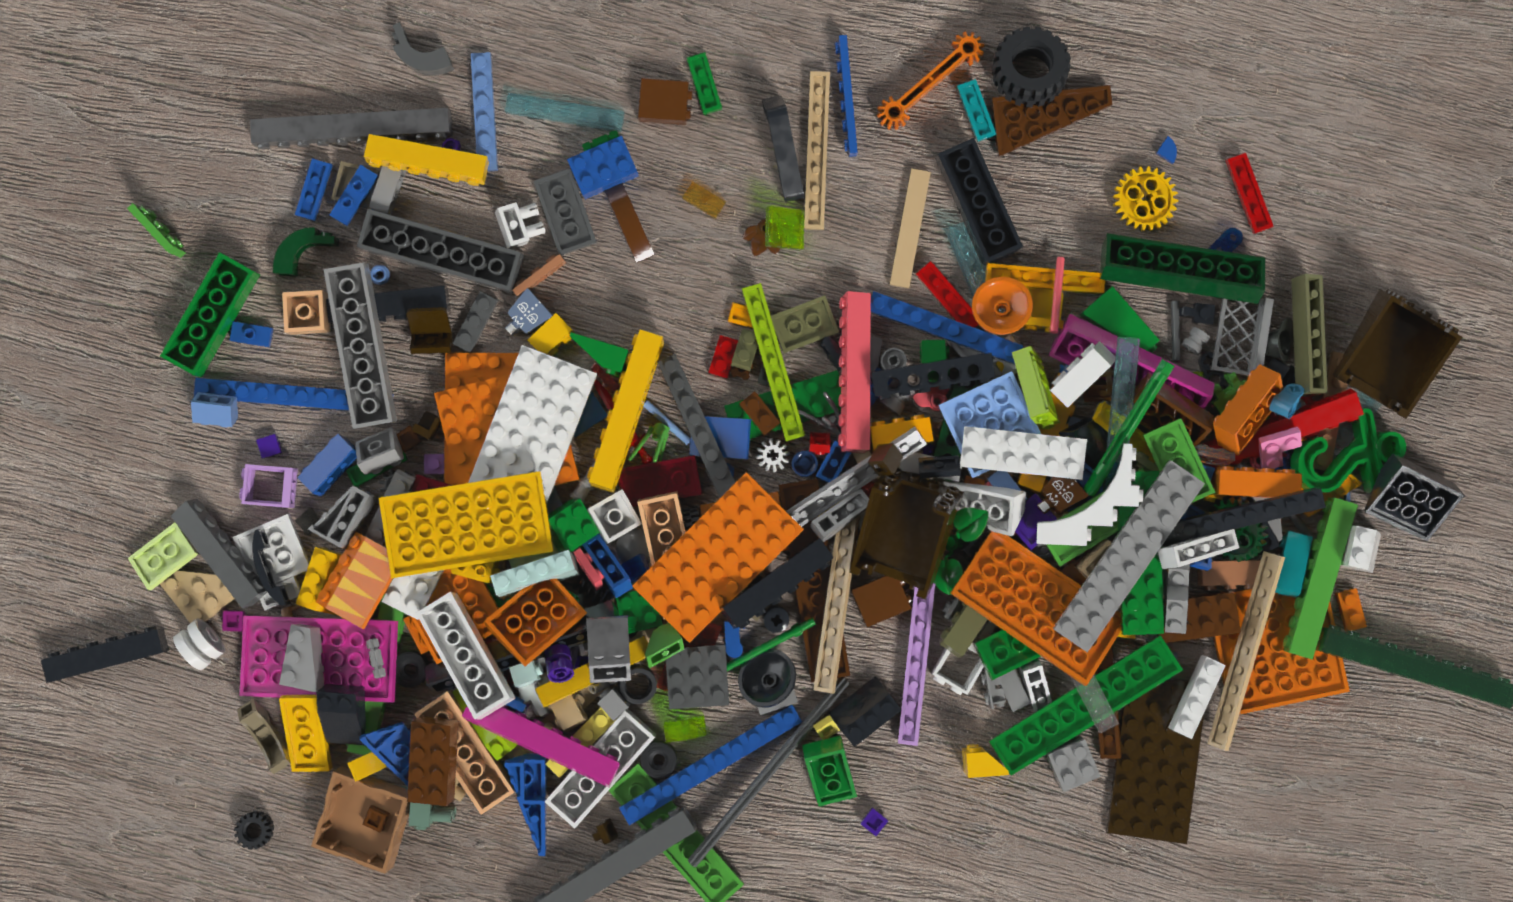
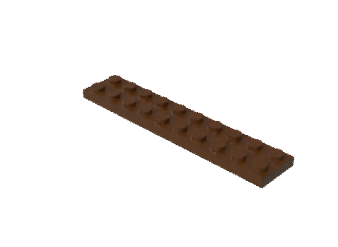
M818 478L778 485L781 504L786 511L819 490ZM814 519L803 525L804 530L788 545L790 558L818 539L810 528ZM826 540V541L823 542V543L825 544V546L827 547V549L830 551L828 540ZM831 565L822 571L820 569L814 572L815 576L806 583L803 580L797 584L799 588L796 590L801 623L812 617L816 622V625L803 631L811 682H815ZM844 633L837 678L851 676Z

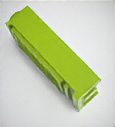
M1032 346L1012 352L1030 418L1040 429L1053 428L1060 421L1046 373L1041 364L1042 358Z

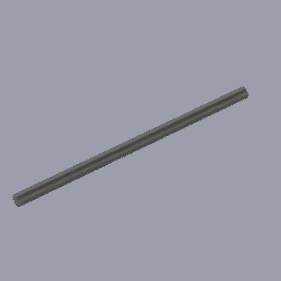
M840 677L837 680L835 693H827L689 857L688 862L693 867H697L809 733L813 725L819 721L849 685V682L844 677Z

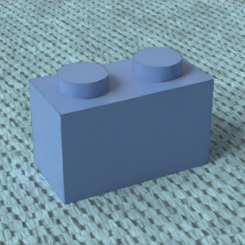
M197 392L191 401L192 423L218 425L224 428L232 427L238 419L237 397Z

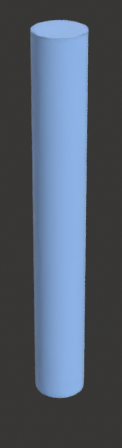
M649 400L644 403L643 407L663 425L668 426L670 431L686 445L690 443L691 438Z

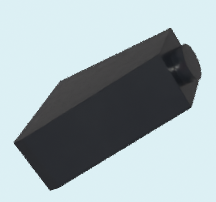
M1084 418L1059 432L1061 437L1087 439L1085 463L1095 470L1108 449L1103 427L1092 418Z

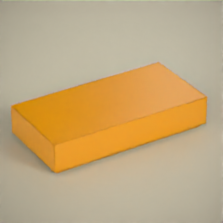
M732 302L727 322L753 328L747 306Z

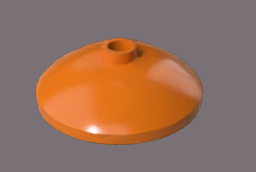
M996 277L984 282L976 290L972 300V312L976 322L984 330L998 335L1011 334L1020 330L1030 319L1033 309L1032 297L1028 289L1018 280L1009 277ZM1004 308L1006 311L1000 313L998 310Z

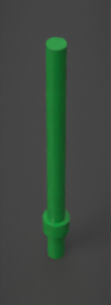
M812 617L801 624H794L786 632L727 662V671L793 636L798 637L803 634V631L816 625L814 618Z

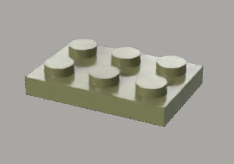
M825 295L771 316L775 333L784 354L822 340L825 336L839 333Z

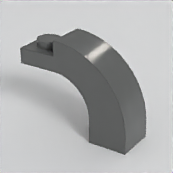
M401 23L392 25L395 31L392 35L397 44L392 47L407 67L417 73L430 76L442 75L455 70L444 47L426 53L416 51L411 47Z

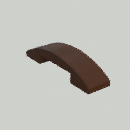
M623 183L605 190L636 263L653 256L654 252Z

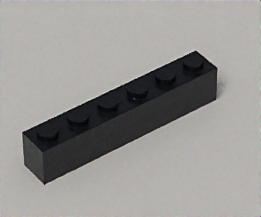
M445 285L374 293L379 323L386 322L388 318H394V321L406 320L408 309L444 307L447 309V312L451 311L449 292ZM326 299L328 323L333 324L329 299Z
M820 538L816 539L724 605L720 610L733 629L738 627L743 629L751 623L749 619L754 615L759 617L767 611L765 607L770 604L776 605L783 600L781 597L786 592L791 594L799 588L797 584L804 580L806 583L815 576L814 572L820 569L822 571L830 566L829 561L834 557Z
M156 626L145 628V633L137 634V631L124 634L125 638L122 639L114 636L105 639L106 643L99 644L98 641L86 644L87 648L79 649V646L68 648L65 654L60 655V651L47 654L48 658L41 660L46 683L168 652L169 647L164 628L157 629Z

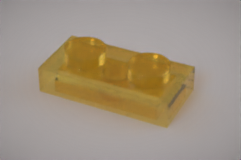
M693 181L682 197L684 201L715 220L726 204V201Z

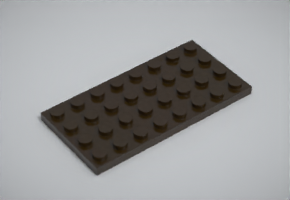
M1168 679L1122 707L1119 729L1122 757L1115 760L1106 828L1107 833L1187 844L1204 714L1192 739L1169 729L1168 726L1189 682Z

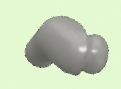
M617 682L594 683L589 686V690L592 694H596Z

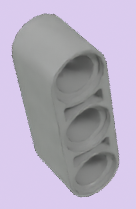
M382 166L369 207L371 210L391 215L406 170L393 171L388 167Z

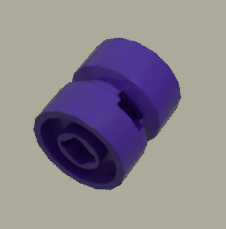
M563 644L548 647L544 652L548 679L555 683L570 680L574 675L569 647Z

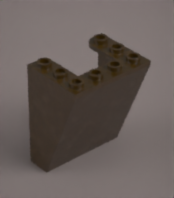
M1388 288L1386 291L1379 289L1342 356L1343 358L1336 367L1333 376L1407 419L1463 337L1457 334L1459 329L1441 319L1436 322L1431 319L1432 314L1424 309H1421L1420 312L1413 308L1415 304Z
M899 467L894 475L880 476L871 489L850 573L859 576L862 569L868 570L867 574L872 575L874 571L910 584L909 589L911 590L917 587L916 596L926 600L935 581L964 492L954 486L942 485L937 480L920 478L919 474L904 472Z

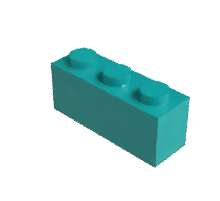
M1288 531L1282 536V540L1279 541V547L1281 548L1279 556L1285 557L1275 593L1293 598L1301 594L1313 537Z

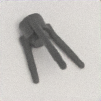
M824 392L823 395L837 416H831L829 419L822 417L821 421L802 410H798L799 414L826 428L829 432L832 431L837 436L841 434V426L838 423L841 413L827 392Z

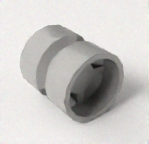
M898 348L886 350L880 357V369L885 370L906 366V355Z
M894 378L888 387L891 389L896 388L898 380ZM911 391V395L899 396V393L891 394V398L880 399L878 402L893 413L900 415L905 408L904 403L909 402L915 392Z

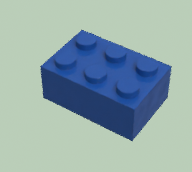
M622 136L567 159L585 200L616 185L639 177Z

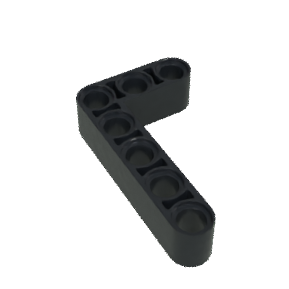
M781 95L762 99L765 117L769 124L784 201L804 198V192L786 104Z

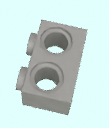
M609 686L599 695V706L613 721L631 705L630 702L622 697L617 686H614L612 689Z

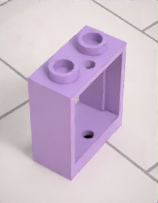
M245 464V468L242 469L241 478L244 480L243 488L240 489L239 494L240 500H242L241 504L294 508L298 468ZM255 470L284 472L282 502L253 500Z

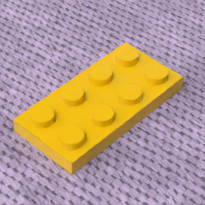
M282 695L279 698L292 772L330 771L333 768L330 749L317 712V695Z

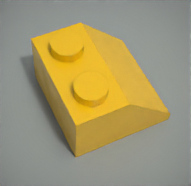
M968 744L967 748H962L963 770L968 778L1009 775V771L983 747H979V744Z

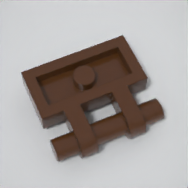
M1108 368L1100 376L1105 377L1106 380L1095 381L1083 392L1084 402H1099L1102 400L1123 401L1125 399L1123 381L1114 380V377L1121 376V369Z

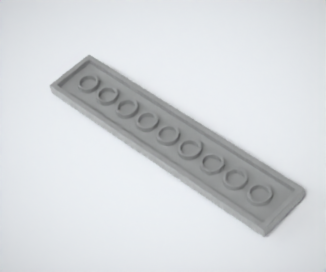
M1169 460L1143 497V502H1140L1139 507H1136L1053 629L1088 653L1205 483Z

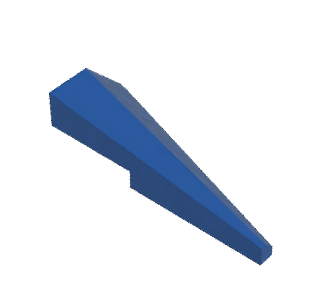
M526 753L506 760L504 766L508 770L511 784L514 786L518 803L526 824H528L531 831V837L536 844L538 855L546 856L545 801L547 799V758L537 753Z

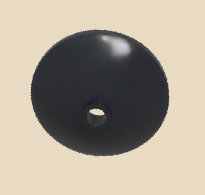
M769 649L744 662L738 676V686L742 696L752 705L762 708L773 707L783 702L791 694L796 682V670L792 660L785 653L776 649ZM771 680H774V683L772 685H769V682Z

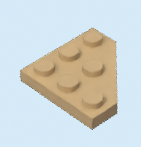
M177 570L160 583L190 623L197 618L207 622L235 600L215 574Z

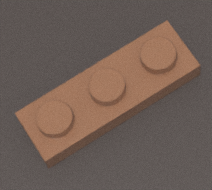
M555 254L546 260L547 264L542 268H535L530 272V277L526 280L524 278L519 280L512 290L519 298L527 288L532 290L566 264L560 254L557 256Z

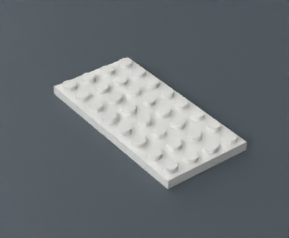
M522 345L468 483L541 471L547 505L597 373Z

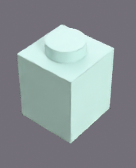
M536 660L530 662L526 667L518 664L509 668L515 687L521 688L543 680L541 676L543 674L542 666Z

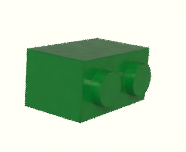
M921 340L920 364L949 358V346H946L945 340ZM936 371L928 373V380L930 382L937 380L938 374Z

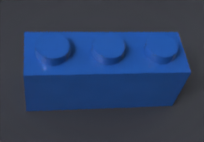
M337 434L329 440L328 445L322 451L316 454L315 459L303 468L297 478L313 494L322 497L357 459L356 447L347 438Z
M599 534L582 544L584 552L590 555L593 560L592 565L595 569L598 568L604 577V582L615 598L633 588L630 577Z

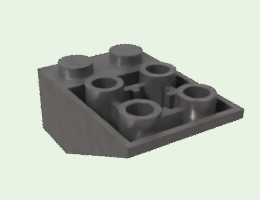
M628 616L586 618L590 683L631 681Z

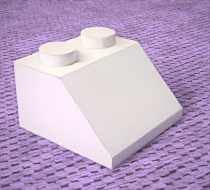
M623 489L587 509L600 532L599 535L606 544L642 524Z

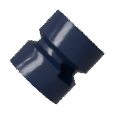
M800 451L794 455L791 466L796 475L808 477L816 471L818 461L813 453Z

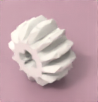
M772 438L769 439L770 446H767L766 442L763 441L762 445L765 447V450L757 448V451L763 453V455H757L756 459H764L759 463V466L761 467L767 463L765 471H768L771 465L773 466V472L777 471V464L780 469H784L780 462H789L783 456L790 455V452H782L787 445L784 444L779 448V439L776 441V445H773ZM770 450H774L779 455L775 461L767 458V453L770 454Z

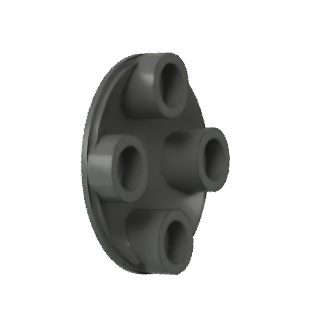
M632 529L620 536L616 551L618 558L624 565L630 568H642L650 563L651 560L644 530Z

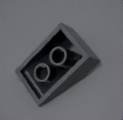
M325 684L316 693L317 712L326 742L365 745L359 739L361 735L366 734L365 687Z

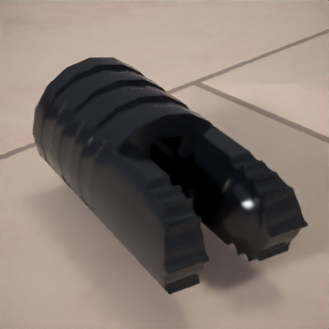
M825 336L824 340L820 343V347L839 372L842 370V367H839L842 348L839 347L833 338Z

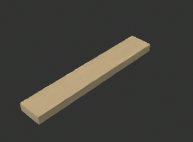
M911 168L889 284L891 286L907 289L910 287L931 172Z

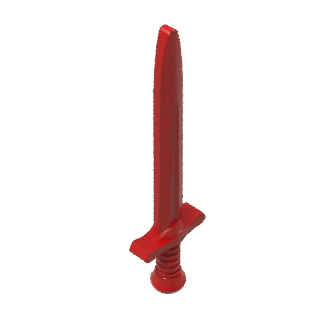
M595 379L594 386L608 410H613L614 402H612V397L605 387ZM634 433L630 448H636L645 436V433L640 438ZM642 446L638 454L641 456L642 464H649L653 458L646 453Z

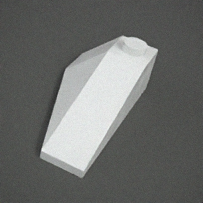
M944 481L943 485L954 486L964 492L959 510L965 507L987 510L989 512L986 524L988 529L1008 536L1014 535L1025 511L1026 492L1004 487Z

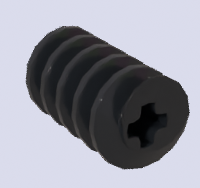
M582 571L572 586L573 589L580 586V594L586 591V599L593 596L592 603L599 601V604L613 600L615 597L610 592L608 586L604 587V580H602L603 587L596 590L584 571Z
M772 605L763 614V622L770 632L779 633L788 627L789 616L783 607ZM778 615L780 620L774 623L771 618H775Z

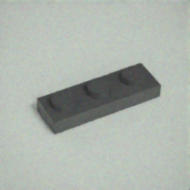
M480 291L453 344L472 353L498 300Z

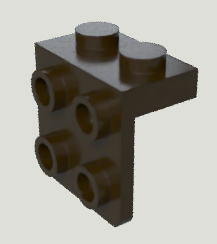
M446 308L407 310V318L412 334L410 343L411 354L451 352L453 334Z

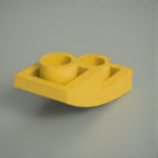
M373 752L347 763L355 782L387 767Z

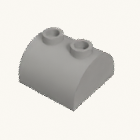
M392 427L355 442L357 465L365 475L371 472L378 474L383 470V467L388 465L397 466L404 459L400 442Z

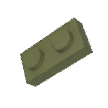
M742 328L731 366L747 371L751 370L758 348L754 331Z

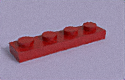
M1243 153L1227 159V167L1252 233L1256 234L1274 227L1247 154Z
M931 261L915 274L955 321L974 328L978 325L973 316L972 308Z

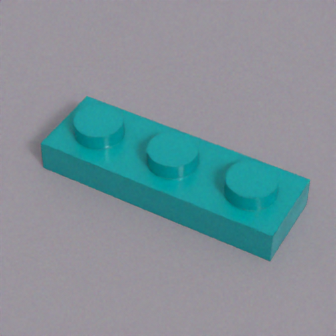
M976 79L958 85L956 88L976 141L980 142L996 136V131Z

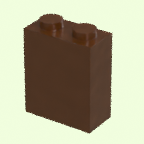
M641 78L639 122L687 125V119H691V108L688 107V100H692L693 88H689V82Z
M885 575L851 589L867 628L911 609L910 604L913 602L909 593H905L902 586L905 585L903 581Z

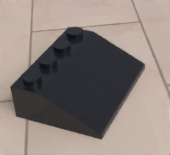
M1393 453L1380 469L1364 511L1386 523L1428 541L1465 495L1455 483Z

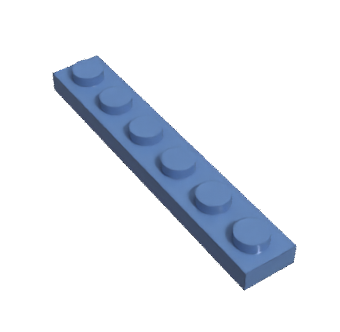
M490 52L471 53L476 154L488 157V171H498L492 56Z

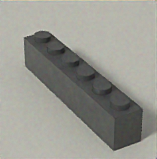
M198 499L187 500L171 515L175 523L242 609L253 606L267 593L259 577L253 571V567L245 561L240 550L231 543L228 535L220 529L217 521L206 511L202 502Z

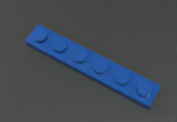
M839 35L838 42H835V52L840 56V61L837 62V73H841L842 81H839L838 84L839 93H843L844 99L840 101L841 113L845 112L842 128L843 132H847V139L844 140L845 152L848 151L849 157H856L858 150L847 35Z

